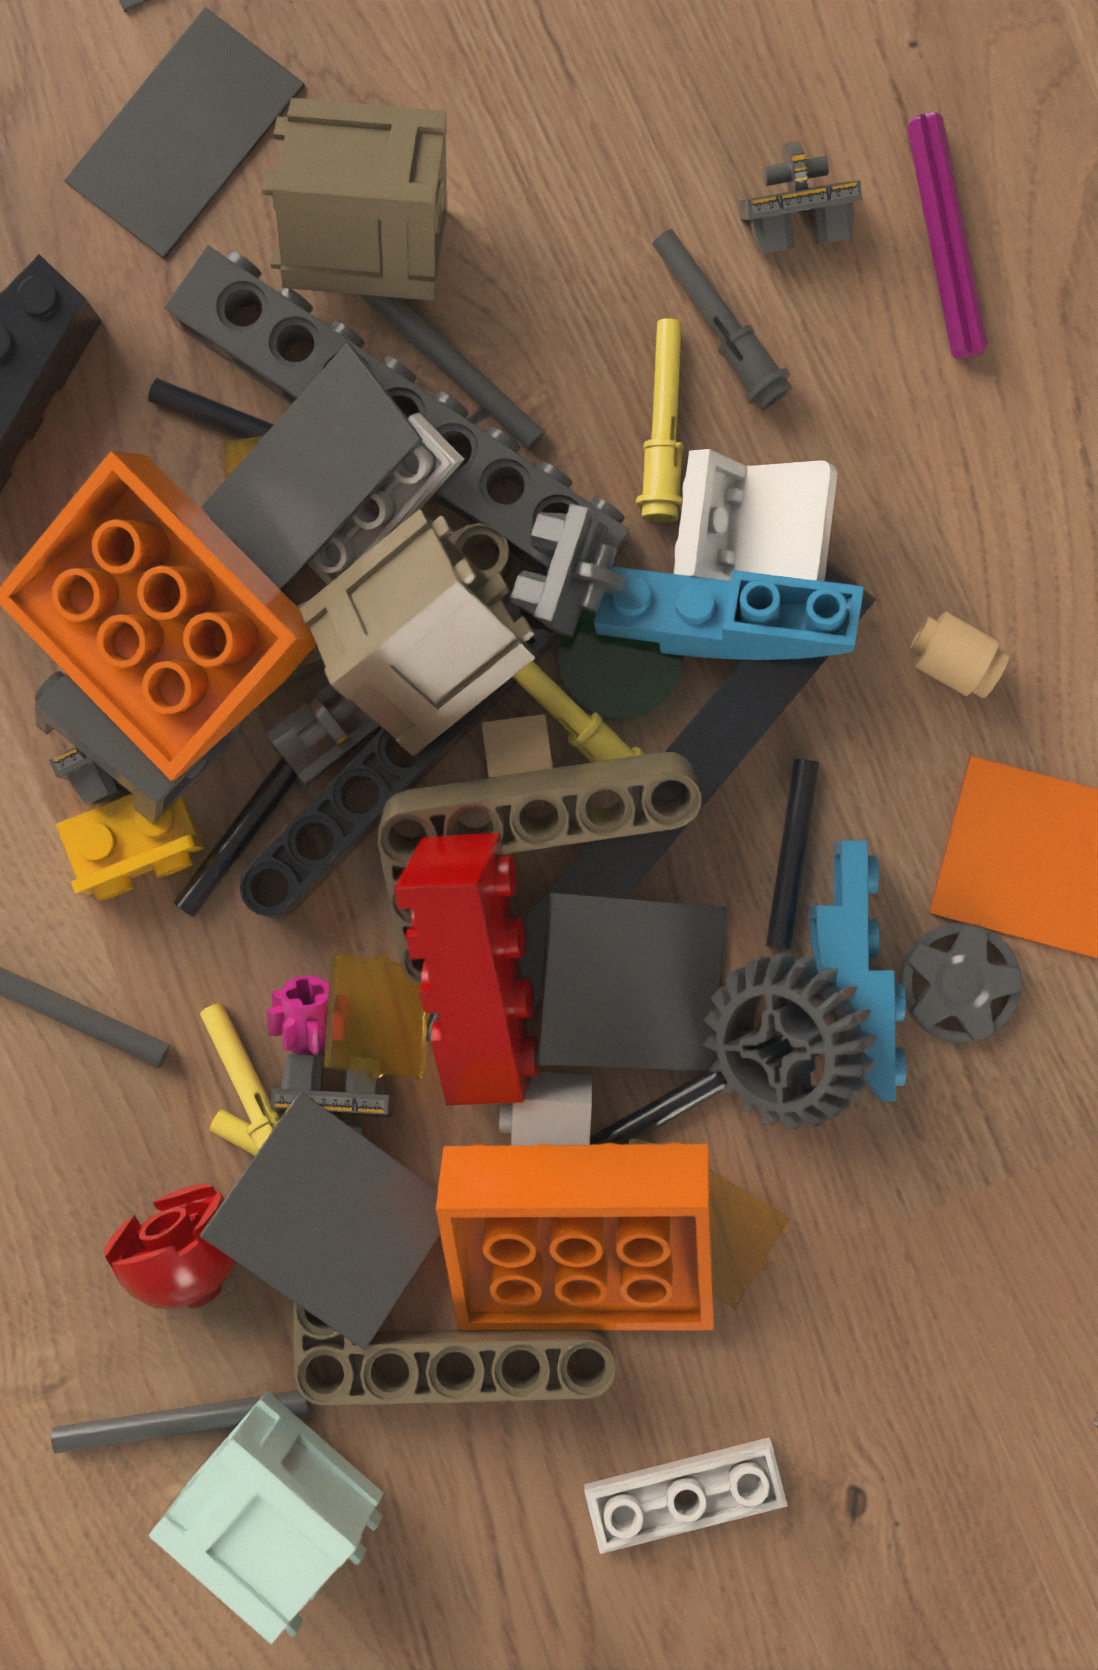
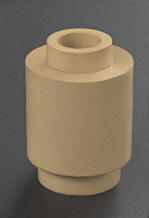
M947 611L941 615L938 621L928 616L909 646V650L917 654L913 667L964 696H968L972 692L983 699L988 696L997 684L1010 658L1008 653L998 648V640Z

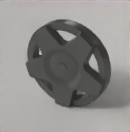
M966 923L942 925L921 936L909 949L900 973V983H903L905 988L906 1009L910 1016L926 1032L950 1042H974L997 1032L1013 1015L1022 990L1019 964L1010 947L992 931L981 926ZM958 934L949 951H942L929 946L944 936ZM987 942L998 951L1005 965L990 963L987 960ZM913 971L924 979L927 984L925 991L917 1001H915L912 989ZM1007 995L1000 1011L992 1019L991 1001L994 998ZM949 1016H954L965 1031H949L935 1024Z

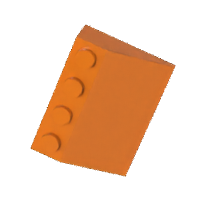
M111 451L0 586V606L170 781L177 780L284 683L317 645L310 627L305 624L300 609L144 454Z
M675 1142L668 1144L622 1145L605 1143L601 1145L537 1144L487 1146L476 1144L471 1146H443L436 1213L458 1331L714 1330L708 1144Z

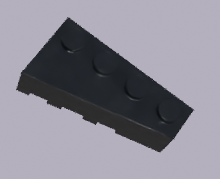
M40 254L0 293V494L12 475L10 468L27 439L32 440L44 421L41 416L57 389L62 390L102 322L86 298Z

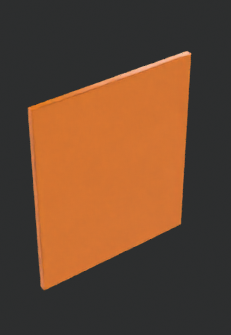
M970 756L929 914L981 926L988 930L1098 959V789Z

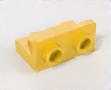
M134 794L127 795L55 824L76 876V879L71 881L75 894H95L97 902H101L134 889L131 878L154 870L157 878H161L192 866L193 862L190 855L206 848L185 795L183 794L154 825L134 809Z

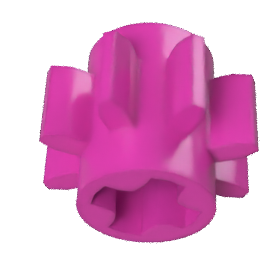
M299 976L285 983L282 990H273L271 992L272 1008L266 1010L268 1035H283L284 1051H291L300 1055H316L326 1050L332 1041L340 1042L342 1040V1023L347 1021L346 997L341 995L330 997L329 981H324L315 976Z

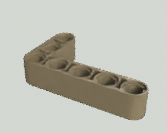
M659 752L417 788L394 794L386 802L382 810L378 832V847L400 961L405 975L412 982L421 985L422 967L425 959L410 958L405 936L407 929H412V909L398 908L394 887L422 837L500 833L503 854L676 829L690 823L701 808L702 796L692 764L684 756L675 752ZM667 780H677L686 786L683 793L670 800L656 797L653 791L661 782ZM600 790H611L618 793L621 797L617 804L608 809H597L587 802L593 793ZM533 800H546L556 807L551 815L542 819L529 817L522 811V808ZM475 809L485 812L491 820L480 828H469L464 826L457 817L464 811ZM403 819H412L419 822L426 831L420 836L409 838L399 835L394 830L393 825Z
M293 1301L294 1377L296 1387L303 1398L316 1405L342 1406L590 1399L598 1397L607 1391L615 1377L616 1365L612 1344L606 1335L599 1330L377 1332L367 1348L363 1350ZM579 1349H594L601 1354L604 1364L594 1375L581 1376L573 1372L568 1365L571 1355ZM516 1350H526L535 1355L540 1366L529 1377H514L504 1367L503 1361L506 1356ZM454 1351L462 1352L470 1357L475 1369L467 1378L460 1380L451 1379L440 1368L439 1360L441 1357ZM383 1354H397L404 1358L410 1373L399 1381L386 1380L377 1371L375 1360ZM321 1355H329L336 1358L343 1366L344 1378L334 1383L321 1381L312 1370V1360Z

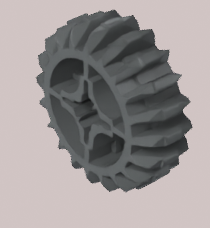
M792 952L780 953L772 958L761 956L748 962L746 968L741 967L729 974V978L725 979L727 985L717 989L715 995L711 997L717 1008L709 1011L703 1021L716 1032L709 1035L702 1046L716 1051L719 1059L712 1063L709 1071L724 1072L728 1082H726L722 1094H733L737 1091L742 1096L740 1112H752L759 1107L762 1125L774 1124L781 1119L786 1130L797 1129L805 1123L809 1128L820 1126L829 1120L831 1116L837 1117L850 1107L852 1100L862 1094L867 1086L863 1076L872 1071L876 1061L864 1051L874 1045V1041L878 1036L861 1030L860 1023L868 1019L871 1010L854 1009L850 1000L854 998L857 987L847 986L840 990L836 986L838 968H827L818 973L816 956H805L795 961ZM765 995L767 1009L761 1012L762 1026L754 1028L755 1012L761 998ZM819 1054H826L822 1078L818 1085L811 1086L810 1072L815 1070V1057Z

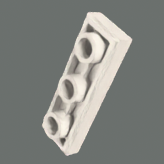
M420 413L411 415L408 420L422 437L423 441L308 564L327 585L417 510L421 509L464 461V458ZM371 499H374L379 506V516L372 510Z
M769 1437L584 1484V1492L600 1554L788 1506L772 1442ZM682 1490H692L697 1494L696 1499L688 1505L678 1504L674 1500L675 1496Z

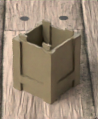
M291 98L287 117L277 116L273 134L275 140H284L278 171H266L262 186V195L273 196L274 211H276L279 246L274 245L270 268L281 270L282 288L435 301L441 247L448 211L446 163L447 111Z
M421 509L417 510L300 608L305 624L310 627L325 663L326 669L324 670L331 686L347 700L353 701L396 738L397 743L412 756L417 754L536 658L526 642L534 635L527 620L522 616L514 622L503 602V596L510 591L503 576L498 573L490 579L482 570L480 571L448 539L453 532L447 520L441 515L433 522Z

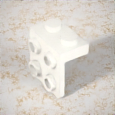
M711 449L689 451L687 472L683 482V504L679 535L675 545L674 574L731 581L732 570L824 581L837 469L834 465L823 460L745 466Z

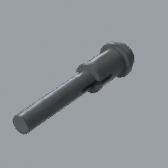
M670 229L662 233L653 242V247L722 344L718 347L717 351L721 356H724L748 390L749 394L746 396V400L749 404L757 403L762 411L770 408L792 390L793 387L787 380L791 373L787 368L779 369L754 334V330L750 325L742 328L675 232Z

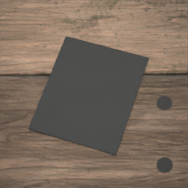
M550 893L536 1064L708 1071L714 1061V1050L702 1045L707 1037L716 1031L703 1020L709 1011L717 1008L711 997L720 988L726 907Z
M299 1091L206 1225L200 1237L365 1350L440 1236L436 1213L438 1190Z

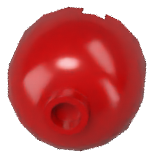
M200 1184L169 1193L152 1202L155 1208L162 1212L148 1218L141 1225L134 1214L111 1236L104 1250V1255L117 1280L131 1297L145 1305L158 1309H175L185 1306L194 1309L208 1304L220 1294L222 1284L231 1274L236 1261L200 1237V1234L224 1201L220 1190L216 1193L212 1185Z

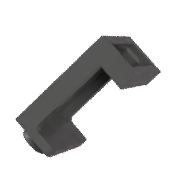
M58 671L51 675L42 684L35 696L36 726L46 735L55 729L134 794V809L153 825L238 738L240 723L177 780L170 781L67 674L64 675L61 671Z

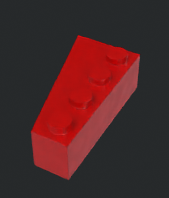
M500 833L422 837L394 887V892L399 909H412V929H407L405 936L410 958L425 959L422 967L419 995L423 1012L438 1014L439 1020H435L432 1026L431 1045L446 1106L524 1103L531 1077H539L541 1065L536 1064L538 1038L528 1037L526 1018H531L533 1012L532 985L529 978H520L518 958L523 957L525 950L524 926L520 917L512 918L509 896H514L516 892L514 858L512 855L503 856Z

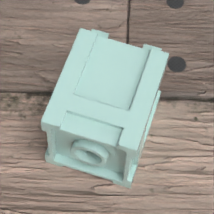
M266 1391L229 1436L187 1482L181 1493L148 1536L265 1640L272 1644L283 1630L292 1637L297 1634L304 1621L297 1613L310 1599L313 1600L316 1597L320 1587L347 1558L356 1565L362 1561L367 1550L359 1543L362 1538V1532L366 1525L373 1531L378 1527L383 1515L375 1507L379 1504L384 1492L286 1408L269 1391Z

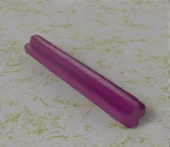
M930 112L913 117L907 131L951 354L955 359H967L983 354L988 342L944 120L940 113Z

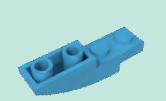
M612 566L611 570L624 576L627 579V584L623 594L603 593L594 622L596 634L659 642L660 652L664 654L741 660L801 659L854 652L864 586L732 570L731 581Z
M839 841L833 844V905L808 906L813 957L816 956L818 973L827 968H838L836 986L840 990L847 986L857 987L854 998L850 1000L855 1010H871L868 1019L860 1023L861 1030L878 1036L874 1041V1045L864 1051L876 1063L872 1071L863 1076V1079L867 1083L866 1088L873 1097L881 1101H896V1086H904L906 1080V1056L903 1047H895V1022L904 1021L906 997L903 983H895L894 970H869V957H877L879 952L877 919H868V893H877L879 885L877 855H868V841Z

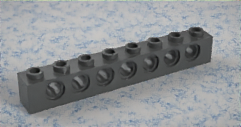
M207 245L164 306L176 327L291 405L346 343H350L400 409H409L415 413H420L449 444H462L471 451L472 454L469 461L464 466L456 468L430 499L469 525L484 523L497 534L499 533L507 539L511 554L542 575L547 576L553 555L538 552L531 546V533L537 515L540 512L567 514L570 504L587 507L592 511L591 517L608 527L603 544L617 549L615 559L626 545L630 529L622 525L625 517L618 509L599 497H593L591 502H588L569 488L573 484L572 480L555 466L542 461L536 467L517 454L521 449L519 444L498 428L489 426L487 431L484 432L465 419L469 414L467 409L448 394L437 391L433 397L413 384L417 377L398 360L385 356L381 362L362 349L365 344L364 340L346 325L334 320L330 327L310 314L313 307L300 294L292 289L282 287L277 292L259 280L262 275L261 271L239 253L231 250L225 257ZM254 305L262 309L259 319L254 324L246 327L232 324L233 316L240 308ZM296 340H307L314 344L311 355L303 361L290 362L283 358L286 347ZM503 478L514 479L522 485L524 492L512 504H499L488 494L491 486L496 481Z

